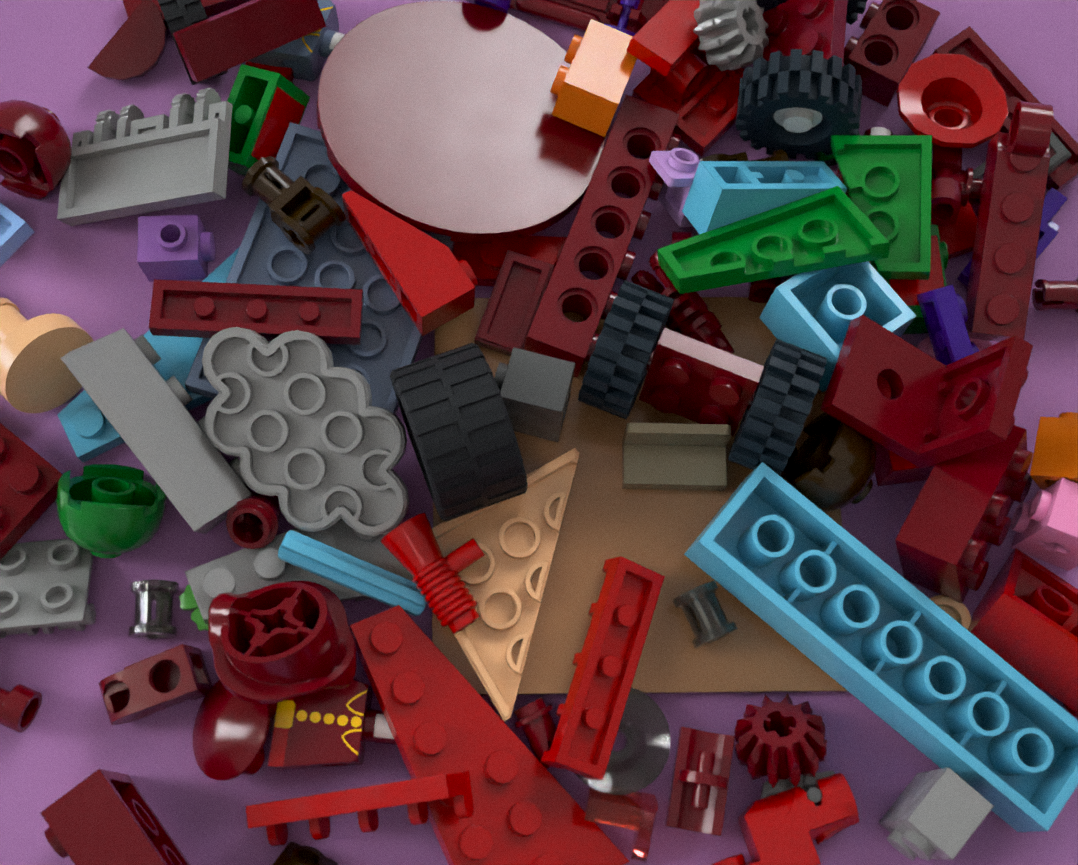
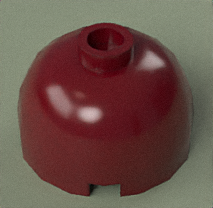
M21 100L1 102L0 174L5 178L0 182V185L23 197L42 199L60 184L71 164L72 149L70 139L59 118L49 109Z

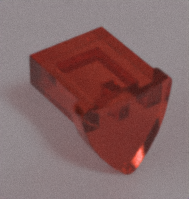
M589 782L584 820L635 830L631 859L647 862L658 811V801L655 795Z

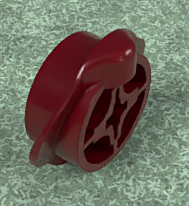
M288 581L272 584L244 594L220 593L210 603L208 611V637L214 654L215 670L223 686L237 698L251 703L271 704L326 688L343 689L352 683L356 674L355 639L349 629L347 613L342 602L325 586L310 581Z

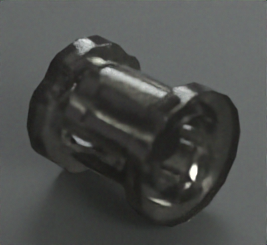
M167 580L132 582L130 584V592L135 594L134 625L128 628V636L130 638L148 640L177 637L178 628L172 625L173 595L179 592V583ZM156 600V618L152 620V602Z
M715 581L698 586L672 600L676 608H682L695 635L692 641L695 649L706 646L738 630L735 622L728 621L715 594L719 589Z

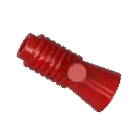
M421 513L397 526L381 540V543L411 573L413 583L417 584L416 588L418 590H421L420 594L425 596L424 600L429 603V608L433 609L432 612L434 615H437L436 618L438 621H441L440 625L442 627L448 626L454 635L480 618L475 609L478 602L473 600L474 596L469 594L470 590L465 587V582L461 581L460 575H457L485 556L474 538L444 557L426 513Z

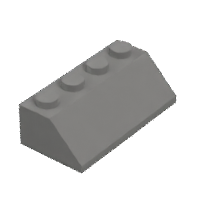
M123 328L72 350L61 357L64 364L194 532L208 533L226 519L228 511L238 501L254 495L242 478L240 460L236 457L228 462L207 436L204 423L205 416L197 422L185 405L193 399L174 375L165 380L156 369L154 364L160 361L161 358L143 334L134 340Z

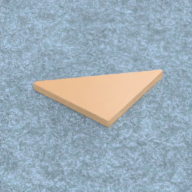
M576 447L527 474L528 487L526 493L452 520L444 521L432 528L444 557L472 538L476 540L485 554L484 557L457 574L461 576V581L465 582V587L470 590L469 594L474 596L473 600L478 602L475 609L480 618L465 629L454 634L504 722L511 719L579 459V452Z

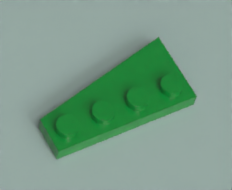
M836 186L657 250L659 266L679 294L889 258L890 242L843 190Z

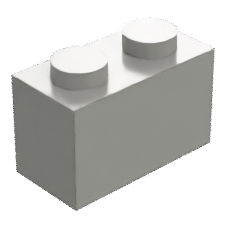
M949 767L917 773L879 823L890 832L887 837L888 842L907 858L914 860L918 856L920 859L928 861L930 859L953 860L994 806Z

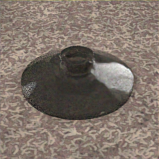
M635 688L630 689L618 732L625 738V746L621 751L611 752L603 781L592 780L574 773L585 785L604 794L626 795L645 788L659 776L668 760L671 736L666 717L653 699Z

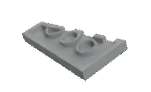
M343 519L330 528L317 532L303 531L298 528L292 529L412 581L413 579L411 573L381 543V540L388 533L376 536L361 534L348 526ZM287 532L275 536L273 541L265 547L258 549L244 548L185 571L205 624H208L210 603L220 593L244 594L272 584L288 581L318 583L331 590L340 601L355 599L356 602L373 598L280 560L277 556L278 550Z

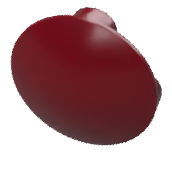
M220 680L217 681L210 689V692L204 697L194 723L193 751L201 771L209 778L218 781H228L241 774L254 775L264 763L265 751L263 746L269 732L270 719L276 712L278 702L257 704L241 700L230 693Z

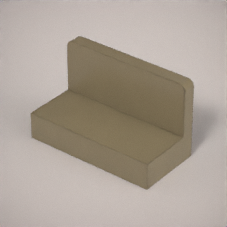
M627 423L622 440V489L724 491L727 487L726 445L731 438V425Z

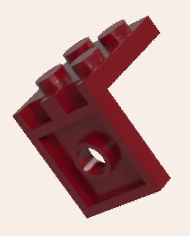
M861 315L850 322L821 410L923 469L1006 441L1015 423L1014 411L1020 390L1028 378L1027 366L1033 345L1015 335L953 363L944 365L878 323ZM878 375L884 377L891 388L890 399L884 397L877 386Z

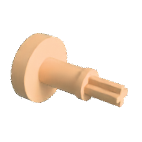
M0 298V394L15 409L25 413H42L64 404L82 386L61 360V357L72 350L93 342L92 337L68 316L51 313L27 320L11 300Z

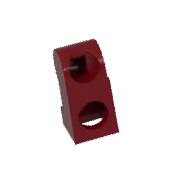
M181 644L124 667V670L101 680L99 686L110 723L112 725H119L142 719L157 711L190 699L197 700L205 697L210 692L212 683L201 650Z

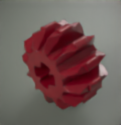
M788 693L781 702H773L765 694L761 703L762 707L747 704L744 718L737 720L734 732L735 741L737 742L735 745L737 759L740 761V765L748 766V773L751 775L752 780L767 775L768 782L774 789L780 779H788L797 787L800 781V774L815 778L816 772L819 769V762L824 761L827 755V740L824 738L825 724L822 721V716L813 715V710L810 708L808 701L794 706Z

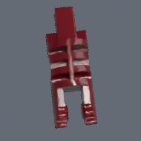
M658 250L655 251L649 258V266L656 272V276L667 289L657 281L653 274L644 269L637 271L632 276V282L674 299L669 318L666 322L669 330L733 354L735 351L721 331L722 325L715 314L709 312V307L696 291L679 294L659 266Z

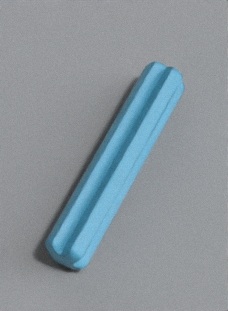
M288 531L279 547L277 556L280 560L391 607L400 605L410 615L420 616L427 605V602L424 600L425 596L420 594L421 590L416 588L417 584H414L413 581L296 531Z

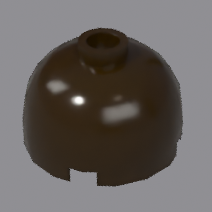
M823 412L803 429L809 437L803 442L799 450L795 446L780 477L825 513L843 508L849 503L857 504L868 495L873 486L871 478L875 471L877 452L872 439Z

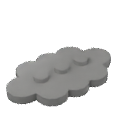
M240 327L223 329L212 336L204 348L202 365L205 376L219 394L207 408L204 421L206 433L217 449L225 454L240 457L241 474L247 486L259 494L278 496L281 512L286 520L299 530L308 532L322 531L343 519L348 526L358 533L376 536L386 534L400 525L407 514L410 500L406 485L393 468L405 454L407 445L406 431L397 415L386 408L372 406L371 388L365 377L354 369L334 367L332 352L325 341L313 333L298 330L284 332L270 343L254 330Z

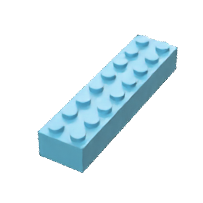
M762 462L742 481L684 555L940 768L949 767L994 806L991 810L1017 832L1048 831L1078 786V720Z

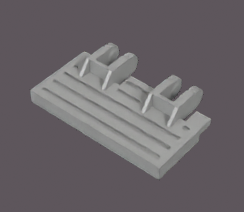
M210 87L199 90V93H196V102L190 94L175 95L172 98V108H170L169 117L161 114L144 118L142 109H139L138 105L135 106L134 104L122 107V110H119L120 114H116L115 110L111 111V109L99 112V115H96L97 119H95L94 133L90 130L73 133L71 164L61 180L57 220L74 226L226 199L233 105L228 101L221 102L218 92Z

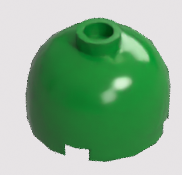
M92 464L83 467V475L70 479L71 470L63 473L58 481L57 513L66 536L82 548L90 550L93 555L100 558L119 557L122 553L131 552L148 543L158 531L165 512L167 496L157 483L154 486L150 482L143 480V470L115 464Z

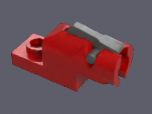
M834 771L816 773L815 778L801 775L797 787L788 779H780L774 789L768 781L764 782L760 799L753 801L738 817L741 832L752 861L746 863L741 853L711 865L821 864L812 840H816L817 845L843 829L859 823L857 805L844 775L840 772L835 774Z

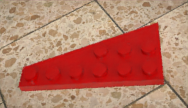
M400 605L349 626L355 639L356 652L411 779L469 770L474 802V814L472 817L462 819L457 817L453 797L427 801L428 818L448 865H624L630 862Z

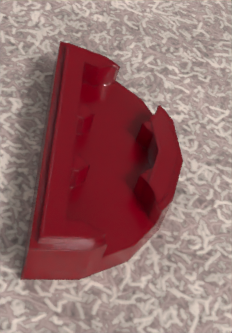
M143 0L87 68L106 79L128 80L142 77L158 65L166 49V27L161 11L152 0Z

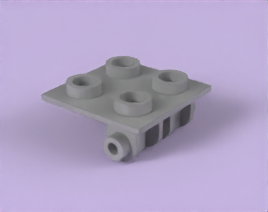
M70 538L16 543L0 560V639L11 634L27 633L29 636L37 635L39 628H42L45 634H52L55 626L59 630L75 628L77 631H83L86 625L94 624L96 619L94 604H87L94 557L90 550L82 548Z

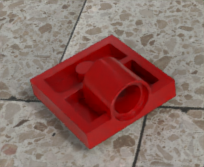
M699 42L667 77L651 68L650 73L633 89L632 97L680 114L673 133L682 136L681 140L702 157L736 122L740 78H743L744 69L720 71L716 64L709 65L705 50L698 49Z

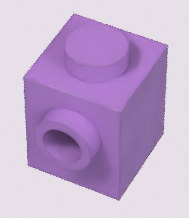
M198 214L138 217L137 263L149 282L154 281V279H205L208 276V261H214L216 255L215 239L213 232L206 231Z

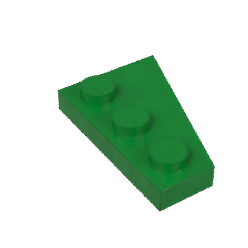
M831 135V147L844 185L847 187L849 198L890 242L889 258L871 261L872 266L883 279L929 280L931 268L932 135Z

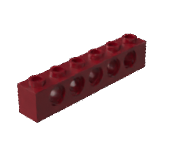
M627 94L624 97L527 334L524 346L526 351L575 363L573 377L576 378L579 377L584 361L589 363L599 337L596 330L600 320H606L612 303L618 293L612 291L616 279L619 278L625 281L629 275L637 254L628 250L631 240L635 238L642 241L652 213L643 210L647 199L657 202L664 183L663 179L649 162L651 152L671 151L678 147L682 137L673 133L680 114ZM632 155H639L644 159H638L633 157ZM615 193H624L628 195L630 198H622L616 195ZM606 231L613 234L616 238H605L598 232ZM581 272H594L601 279H588ZM576 312L585 321H571L565 317L564 313Z

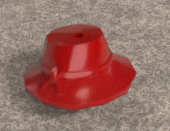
M935 53L911 64L896 89L899 116L915 135H932V149L935 144L941 147L974 148L991 140L1000 132L1008 116L1005 90L989 69L963 54Z

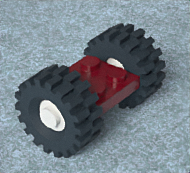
M757 0V5L764 7L762 15L764 21L769 24V27L765 30V34L769 39V45L763 48V58L756 59L753 62V68L747 66L743 71V78H740L736 129L740 131V137L743 141L751 140L750 146L756 150L763 147L767 148L766 154L772 155L774 151L782 149L787 153L789 159H796V154H805L806 159L816 158L817 152H823L826 156L834 154L831 147V135H858V129H860L862 79L860 75H855L856 69L851 64L843 66L846 23L852 25L857 21L858 13L863 14L868 0Z
M625 280L612 303L610 313L606 317L601 334H599L595 344L596 347L589 360L588 369L579 391L578 401L627 420L642 387L638 400L651 404L658 411L674 413L699 424L731 425L732 437L741 421L728 460L752 470L763 462L781 476L812 408V402L820 386L819 382L824 374L826 358L776 339L764 366L665 328L674 299Z

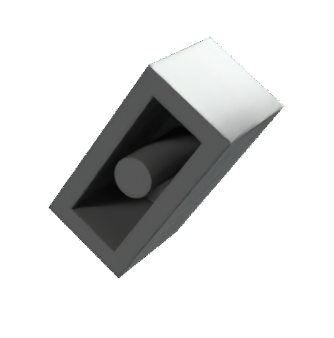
M514 347L509 364L499 363L494 379L500 390L515 432L554 442L559 441L571 397L575 363Z

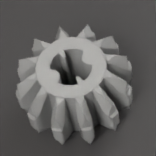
M700 0L699 8L693 11L694 18L698 24L693 32L699 36L700 44L698 49L705 50L709 65L716 64L720 71H733L753 64L760 57L763 58V48L769 45V39L765 34L769 24L764 21L762 15L764 7H759L757 0Z

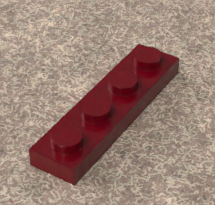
M970 26L935 49L933 53L963 54L990 70L1006 93L1008 116L1000 130L1001 133H1009L1013 112L1019 101L1041 104ZM1053 117L1052 132L1072 154L1068 161L1047 177L1046 189L1049 191L1053 187L1059 191L1078 178V143ZM1052 149L1049 151L1050 158L1056 154Z
M154 279L148 328L151 334L155 336L211 338L223 329L240 327L254 330L267 341H272L284 332L298 330L313 333L327 344L361 345L364 296L362 289Z

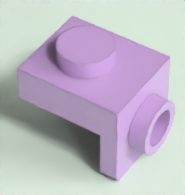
M674 148L671 151H652L649 162L664 181L658 200L679 227H693L682 210L700 162L698 156L692 150L684 148Z

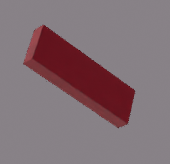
M251 0L174 32L173 35L192 80L200 82L326 27L317 0Z

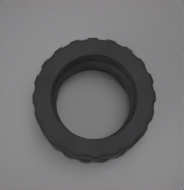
M470 343L392 370L390 378L402 417L425 482L441 520L449 521L526 493L528 487L527 476L515 432L498 385L478 345Z

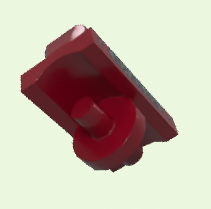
M682 726L679 728L665 823L666 827L715 836L722 835L735 736L710 733Z

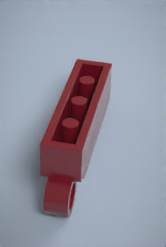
M1019 101L1013 112L1009 133L998 132L988 143L965 303L968 311V320L965 322L969 338L1001 342L1017 335L1024 339L1050 163L1049 146L1054 116L1052 105Z

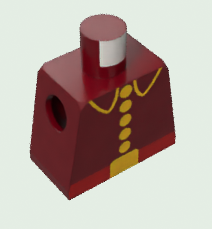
M353 680L351 684L343 689L326 688L278 702L268 766L280 770L362 765L366 742L396 745V742L382 710L371 709L373 689L368 684Z

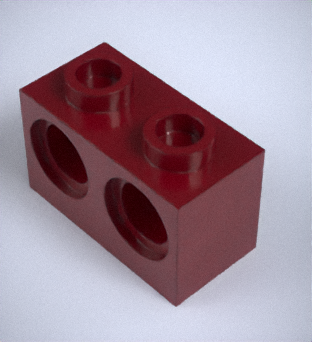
M883 0L881 4L874 1L871 3L860 24V28L865 31L860 39L852 36L844 48L843 64H851L856 69L855 75H860L862 79V95L887 108L889 107L897 93L898 85L911 64L916 61L941 12L917 0ZM869 61L876 62V63H878L880 66L874 65V64L870 63Z

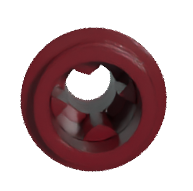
M257 493L238 501L228 511L226 527L229 536L237 545L244 548L258 549L267 546L273 541L278 531L281 514L278 496Z

